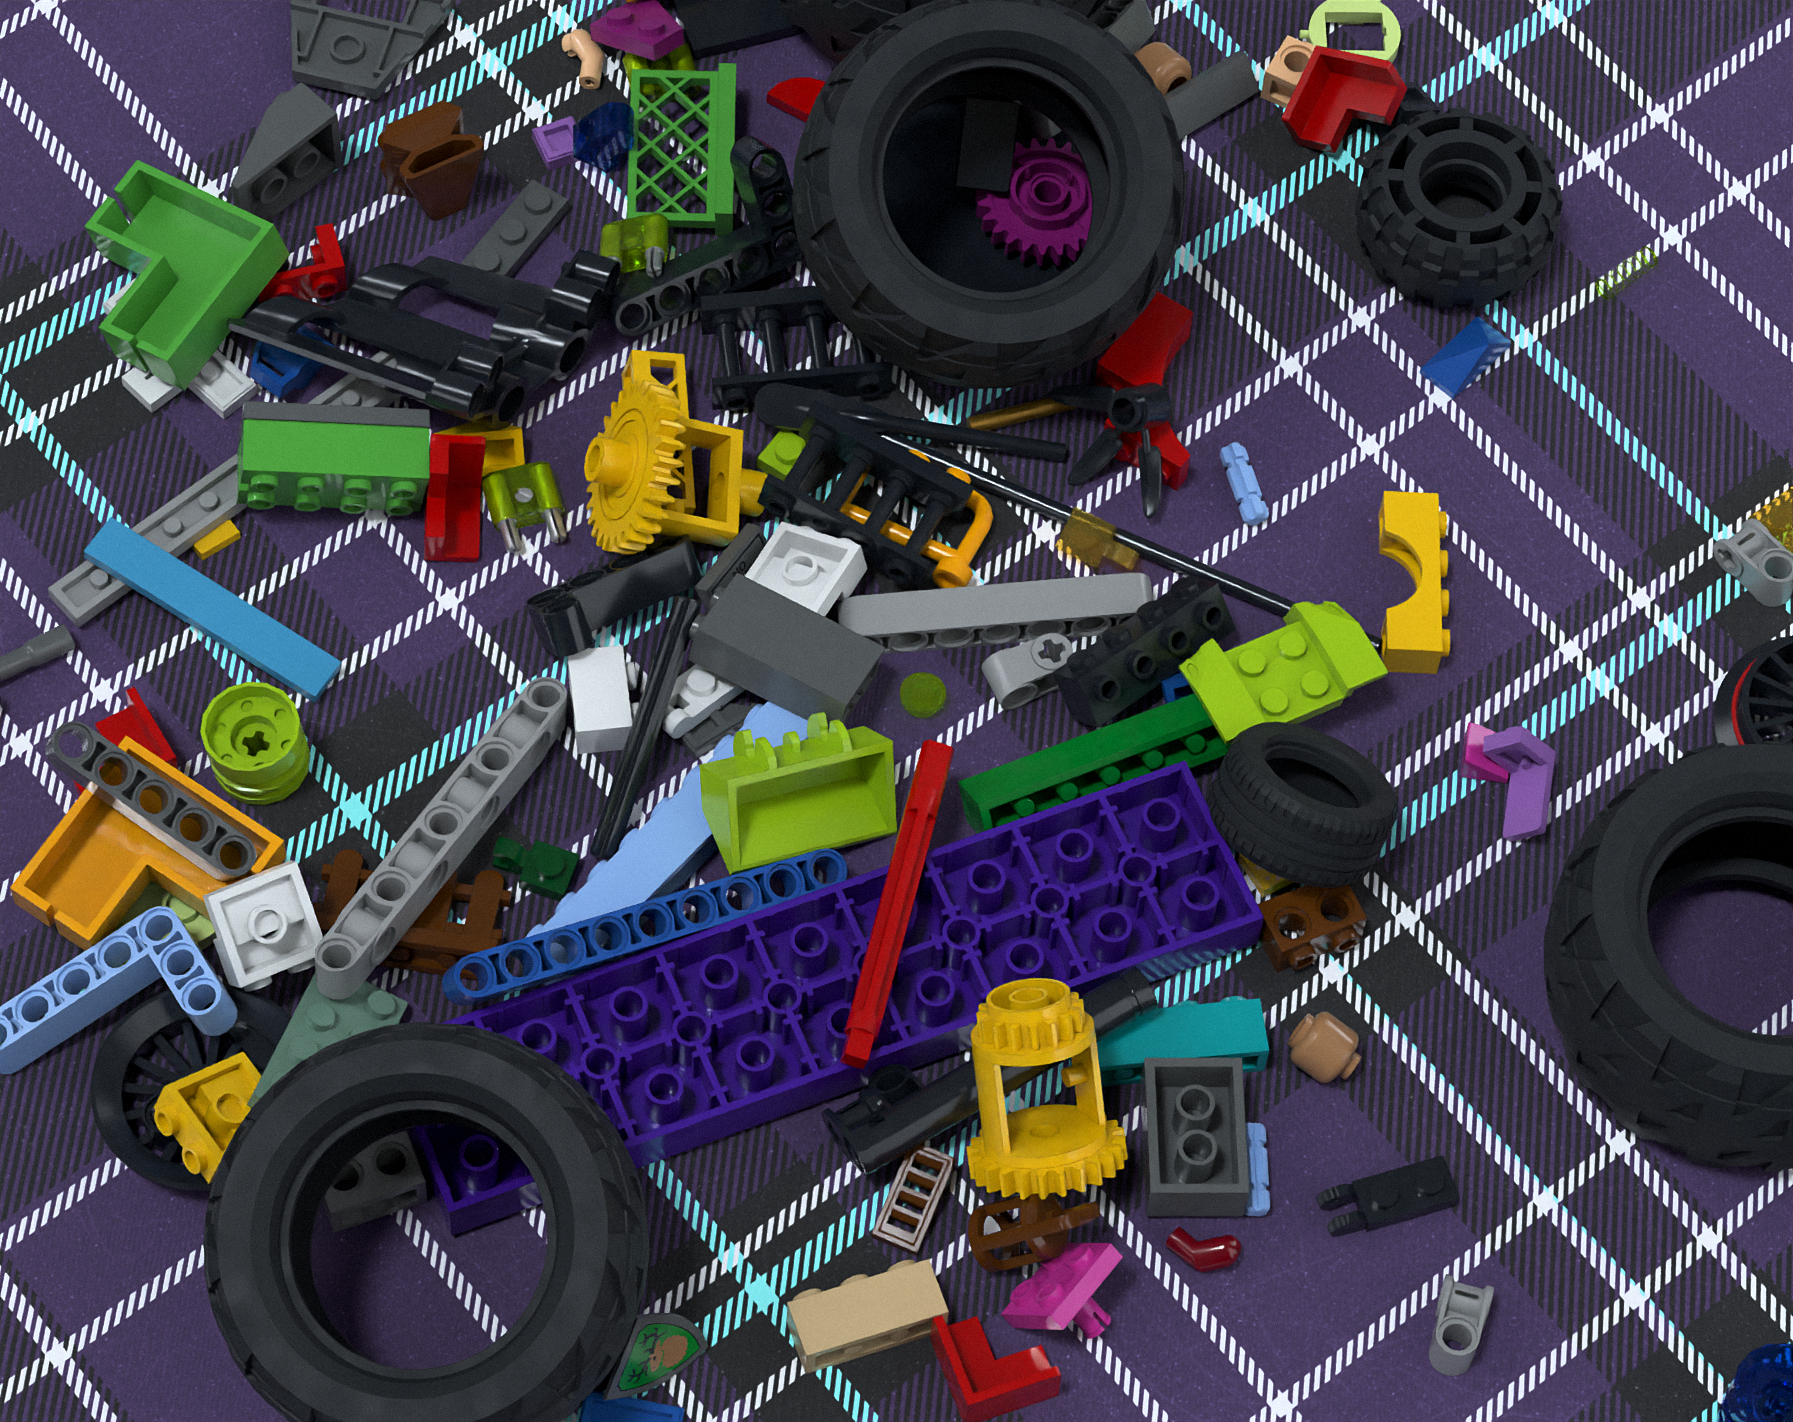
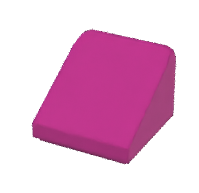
M1468 722L1464 736L1461 777L1507 783L1509 772L1483 753L1484 737L1496 732L1479 724Z

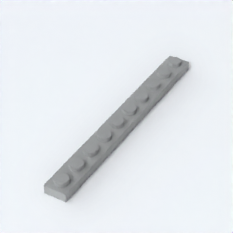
M384 349L370 358V360L395 368L397 363L395 353ZM349 373L307 404L386 408L401 396L370 385L357 378L354 374ZM237 454L134 526L131 530L174 557H178L192 547L195 542L248 507L247 504L236 503ZM87 560L48 588V593L51 600L79 628L133 588Z

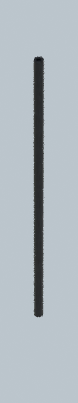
M893 433L878 434L906 450L922 452L928 457L931 464L944 471L951 467L963 470L971 479L970 485L1183 575L1218 583L1221 591L1282 617L1287 615L1293 604H1296V602L906 437ZM1365 632L1376 652H1378L1383 639Z

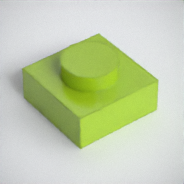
M781 429L757 457V468L784 481L808 441L788 429Z

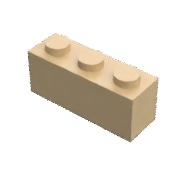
M927 1259L917 1263L914 1260H904L892 1265L887 1272L868 1277L866 1274H859L844 1280L839 1287L826 1291L809 1289L799 1293L794 1297L793 1301L787 1302L786 1321L804 1372L808 1374L930 1336L932 1318L943 1315L947 1325L949 1311L930 1260Z

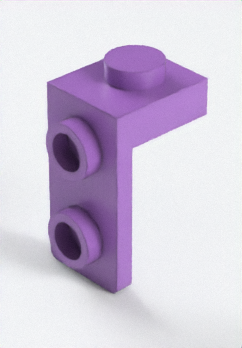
M1523 726L1510 727L1505 731L1485 736L1483 753L1510 773L1503 837L1512 842L1543 834L1547 826L1556 752Z

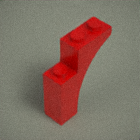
M1157 291L1142 314L1099 360L1094 385L1111 387L1116 392L1122 388L1148 382L1157 383L1162 386L1165 373L1171 361L1190 337L1194 312ZM1109 418L1105 422L1104 430L1107 428L1114 430L1116 428ZM1167 420L1163 425L1149 429L1151 446H1157L1161 451L1162 484L1177 491L1187 479L1191 455L1180 443ZM1141 431L1134 433L1123 432L1118 437L1122 440L1123 446L1114 458L1123 462L1127 461L1139 468L1138 449L1142 446Z

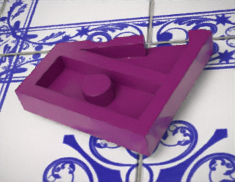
M657 0L628 2L619 8L609 10L605 16L590 24L591 40L653 61L658 60L684 44L682 27Z

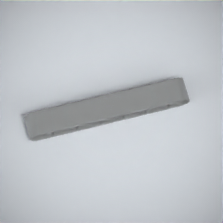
M1120 573L853 596L842 600L838 604L837 616L840 625L884 646L883 654L1022 643L1048 633L1060 634L1067 639L1102 636L1104 631L1124 623L1136 614L1137 609L1141 605L1154 599L1150 577L1143 573Z

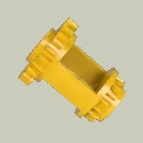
M1047 978L1021 979L996 987L987 995L986 1003L978 1005L979 1012H976L977 1024L971 1031L972 1054L982 1129L979 1130L980 1137H972L970 1139L971 1146H967L970 1178L975 1179L977 1187L986 1186L988 1193L1001 1190L1002 1197H1008L1017 1192L1020 1193V1199H1026L1031 1194H1039L1040 1199H1046L1049 1193H1057L1061 1197H1065L1069 1189L1085 1192L1086 1184L1100 1186L1103 1184L1102 1177H1116L1115 1170L1124 1169V1160H1128L1124 1128L1118 1127L1117 1120L1107 1121L1104 1111L1094 1020L1091 1015L1084 1011L1083 999H1079V993L1077 992L1070 993V988L1065 983ZM1071 1057L1072 1066L1062 1068L1061 1077L1066 1087L1075 1085L1077 1106L1063 1104L1040 1105L1006 1114L1000 1065L1011 1067L1038 1066Z

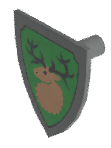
M674 1313L637 1315L632 1324L630 1336L617 1359L602 1398L606 1401L643 1393L669 1380L691 1364L709 1347L702 1331L688 1318Z

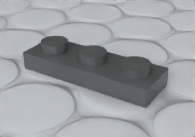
M532 179L460 264L512 278L569 210L568 199Z

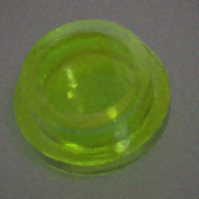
M914 673L902 682L899 694L900 701L910 714L921 718L929 717L943 707L946 700V688L941 679L931 673Z

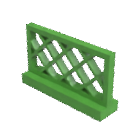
M719 63V71L632 69L627 226H646L650 218L659 217L665 221L666 227L715 228V236H724L733 232L734 173L730 163V153L735 145L736 63ZM640 84H659L667 93L652 104L640 93ZM691 85L710 86L709 95L697 105L682 93ZM673 99H676L688 112L673 123L660 110ZM639 105L644 109V111L640 114ZM708 107H709V116L704 113V111H705ZM651 117L666 129L652 141L639 131V127ZM695 118L709 129L696 142L681 130ZM674 136L687 149L672 161L659 147ZM638 143L643 146L640 151H638ZM707 145H708V154L703 150V148H704L705 146H707ZM650 154L665 166L652 178H648L637 168L638 164ZM694 155L708 166V169L695 180L680 168ZM672 173L686 185L673 198L669 197L657 186ZM637 180L642 184V186L639 187L638 189H637ZM706 182H707V191L701 187V186H703ZM649 192L664 204L655 212H636V202ZM695 193L707 204L706 213H687L679 204Z

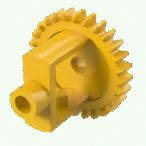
M638 379L635 380L634 384L628 383L626 391L621 390L619 392L618 402L613 401L611 403V417L605 415L603 419L605 431L604 433L598 432V435L591 441L585 457L584 473L586 479L591 482L587 487V493L592 494L586 509L592 511L588 525L593 526L591 536L597 538L596 545L601 546L604 551L634 555L637 552L644 551L646 545L654 542V537L651 534L666 536L688 534L691 541L718 547L726 546L732 542L738 535L739 514L758 517L765 508V506L757 503L768 475L764 472L742 468L744 431L685 418L684 413L678 410L681 402L675 398V392L664 384ZM685 444L711 450L707 518L685 514V502L675 500L673 496L667 493V486L680 484L678 479L672 477L671 470L675 467L684 466L682 461L673 458V454L676 450L685 449ZM662 502L667 503L666 509L661 508Z

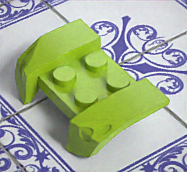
M1309 601L1293 604L1287 615L1283 617L1287 626L1226 652H1223L1212 638L1204 643L1191 658L1179 665L1178 669L1194 691L1226 745L1233 742L1234 738L1243 730L1260 723H1301L1340 706L1344 698L1351 696L1355 689L1385 677L1388 674V670L1360 624L1336 602L1324 601L1321 604H1313Z

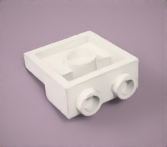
M782 521L745 577L825 617L836 600L842 601L849 598L866 572L867 565L861 545L856 544L852 540L835 538L819 533L808 526H796Z
M287 861L202 896L217 936L216 939H213L229 985L238 988L243 987L246 992L253 991L272 982L271 975L285 969L289 973H296L315 965V949L323 939V935L297 861Z

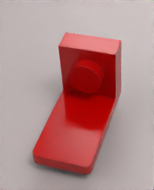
M333 223L315 226L317 244L310 246L313 265L276 273L258 295L259 305L274 297L285 295L298 296L304 299L328 298L336 293L347 291L345 265Z

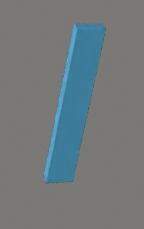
M112 517L109 518L84 550V558L314 703L341 669L342 662Z

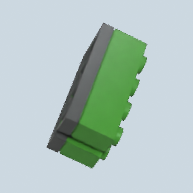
M244 401L237 435L236 503L247 504L248 507L258 510L270 509L275 505L293 506L294 509L304 512L317 511L321 507L339 508L340 511L349 514H358L365 512L367 509L385 510L390 515L404 516L411 514L413 511H420L429 481L430 410Z

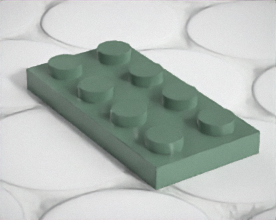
M315 971L247 1105L253 1107L275 1082L297 1064L326 1046L368 1030L398 1024L409 1002L367 981H364L359 989L350 997L331 999L319 992L316 986Z

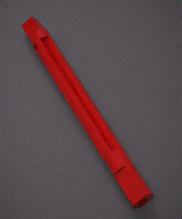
M931 739L925 740L922 743L844 1031L847 1037L840 1063L862 1070L868 1062L872 1044L878 1039L954 755L952 746Z

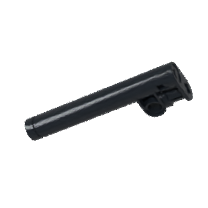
M1135 966L1117 975V979H1110L1079 997V999H1083L1084 1011L1091 1015L1094 1020L1096 1042L1136 1021V1017H1142L1158 1008L1156 996L1149 982ZM973 1058L927 1085H924L903 1064L886 1065L871 1075L868 1081L869 1087L858 1093L857 1100L836 1112L827 1108L821 1111V1115L831 1137L840 1150L864 1176H867L979 1111ZM1068 1059L1027 1067L1000 1065L1004 1096Z

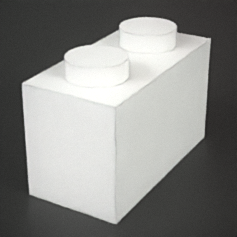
M623 645L588 648L580 653L567 656L577 754L624 750L639 702L630 703L628 690H636L634 662L625 663Z

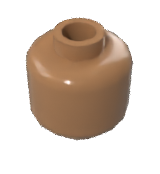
M1164 42L1150 43L1134 54L1145 67L1163 96L1191 79L1192 69L1189 61Z
M1321 1012L1315 1016L1308 1013L1300 1021L1287 1041V1045L1292 1048L1290 1051L1291 1062L1322 1084L1333 1081L1338 1075L1345 1080L1353 1072L1361 1059V1056L1355 1052L1359 1043L1358 1034L1329 1012Z

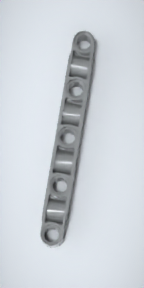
M540 677L532 680L524 688L512 705L497 718L342 910L335 924L315 949L316 986L321 994L331 999H344L350 997L359 989L374 968L388 956L539 766L549 748L566 727L567 691L562 682L552 677Z

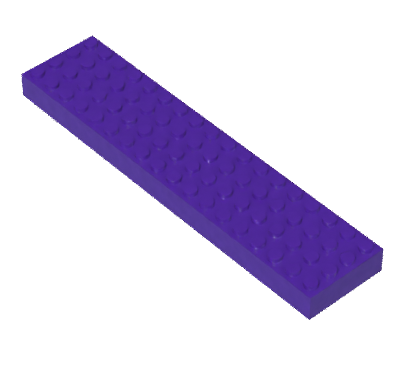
M1182 761L928 851L878 1039L872 1044L868 1062L863 1070L840 1063L847 1037L844 1033L889 865L440 1024L474 1026L505 1035L558 1064L582 1085L607 1114L621 1136L636 1169L866 1086L871 1075L886 1065L903 1064L909 1069H913L971 1048V1031L977 1024L976 1012H979L978 1005L986 1003L987 995L1000 985L1029 978L1054 979L1068 985L1070 993L1077 992L1080 997L1110 979H1117V975L1133 966L1138 968L1150 983L1257 944L1264 917L1225 839L1214 826L1209 807L1186 761ZM425 1125L409 1128L451 1236L543 1203L529 1169L520 1156L502 1141L483 1132L454 1125Z

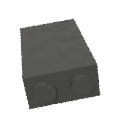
M739 573L734 576L726 588L720 585L716 589L708 606V614L706 616L701 613L698 614L687 636L693 641L688 656L689 661L807 721L812 714L825 712L828 731L830 721L839 719L843 724L846 722L875 679L885 650L884 646Z

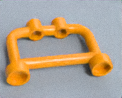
M908 450L909 452L930 462L928 457L924 455L922 452L917 450ZM955 467L947 469L946 472L971 484L970 477L963 470ZM867 473L862 474L840 510L841 513L863 525L871 512L851 504L868 476ZM973 490L966 506L974 512L975 519L957 550L930 538L921 553L939 562L932 573V578L941 589L968 586L973 577L969 564L990 530L993 521L991 505L984 496ZM888 520L880 534L901 546H905L913 530Z

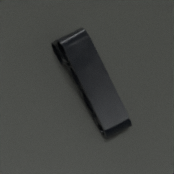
M689 535L669 536L647 545L646 549L642 552H637L634 555H624L531 596L525 603L541 646L557 657H566L580 653L592 646L594 643L592 631L696 586L702 579L703 574Z

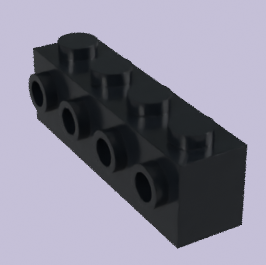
M1187 576L1175 581L1171 586V590L1158 599L1141 605L1137 609L1136 614L1124 623L1104 631L1102 638L1087 649L1071 654L1067 658V663L1052 673L1072 719L1099 728L1158 686L1162 681L1179 671L1178 666L1191 658L1204 643L1212 638L1218 643L1234 632L1236 627L1218 583L1194 576Z

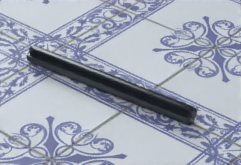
M677 596L674 599L590 847V854L599 860H606L608 862L619 851L620 843L623 840L690 641L687 637L689 630L700 611L698 601L690 597Z

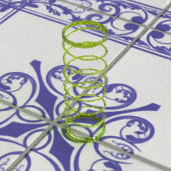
M1643 246L1640 251H1636V257H1629V260L1631 257H1634L1639 262L1642 274L1647 273L1649 268H1653L1658 264L1656 254L1647 246ZM1643 248L1648 249L1653 255L1654 265L1650 264L1642 253ZM1637 252H1640L1642 259L1648 264L1646 272H1643V264L1639 261ZM1627 260L1623 261V266L1617 265V271L1611 270L1610 277L1614 280L1617 290L1608 284L1606 278L1605 280L1598 279L1596 281V289L1603 298L1610 300L1613 296L1617 295L1618 291H1622L1624 287L1630 285V282H1634L1636 278L1642 276V274L1637 276L1636 268L1631 260L1627 262L1633 267L1636 276L1629 273L1626 269L1624 262ZM1618 266L1623 267L1629 276V284L1624 286L1623 279H1626L1620 274ZM1612 271H1616L1620 275L1623 285L1614 279ZM1630 275L1636 277L1635 280L1630 281ZM1599 281L1605 283L1611 292L1610 298L1603 295L1599 290ZM1617 284L1623 286V288L1621 290H1618Z

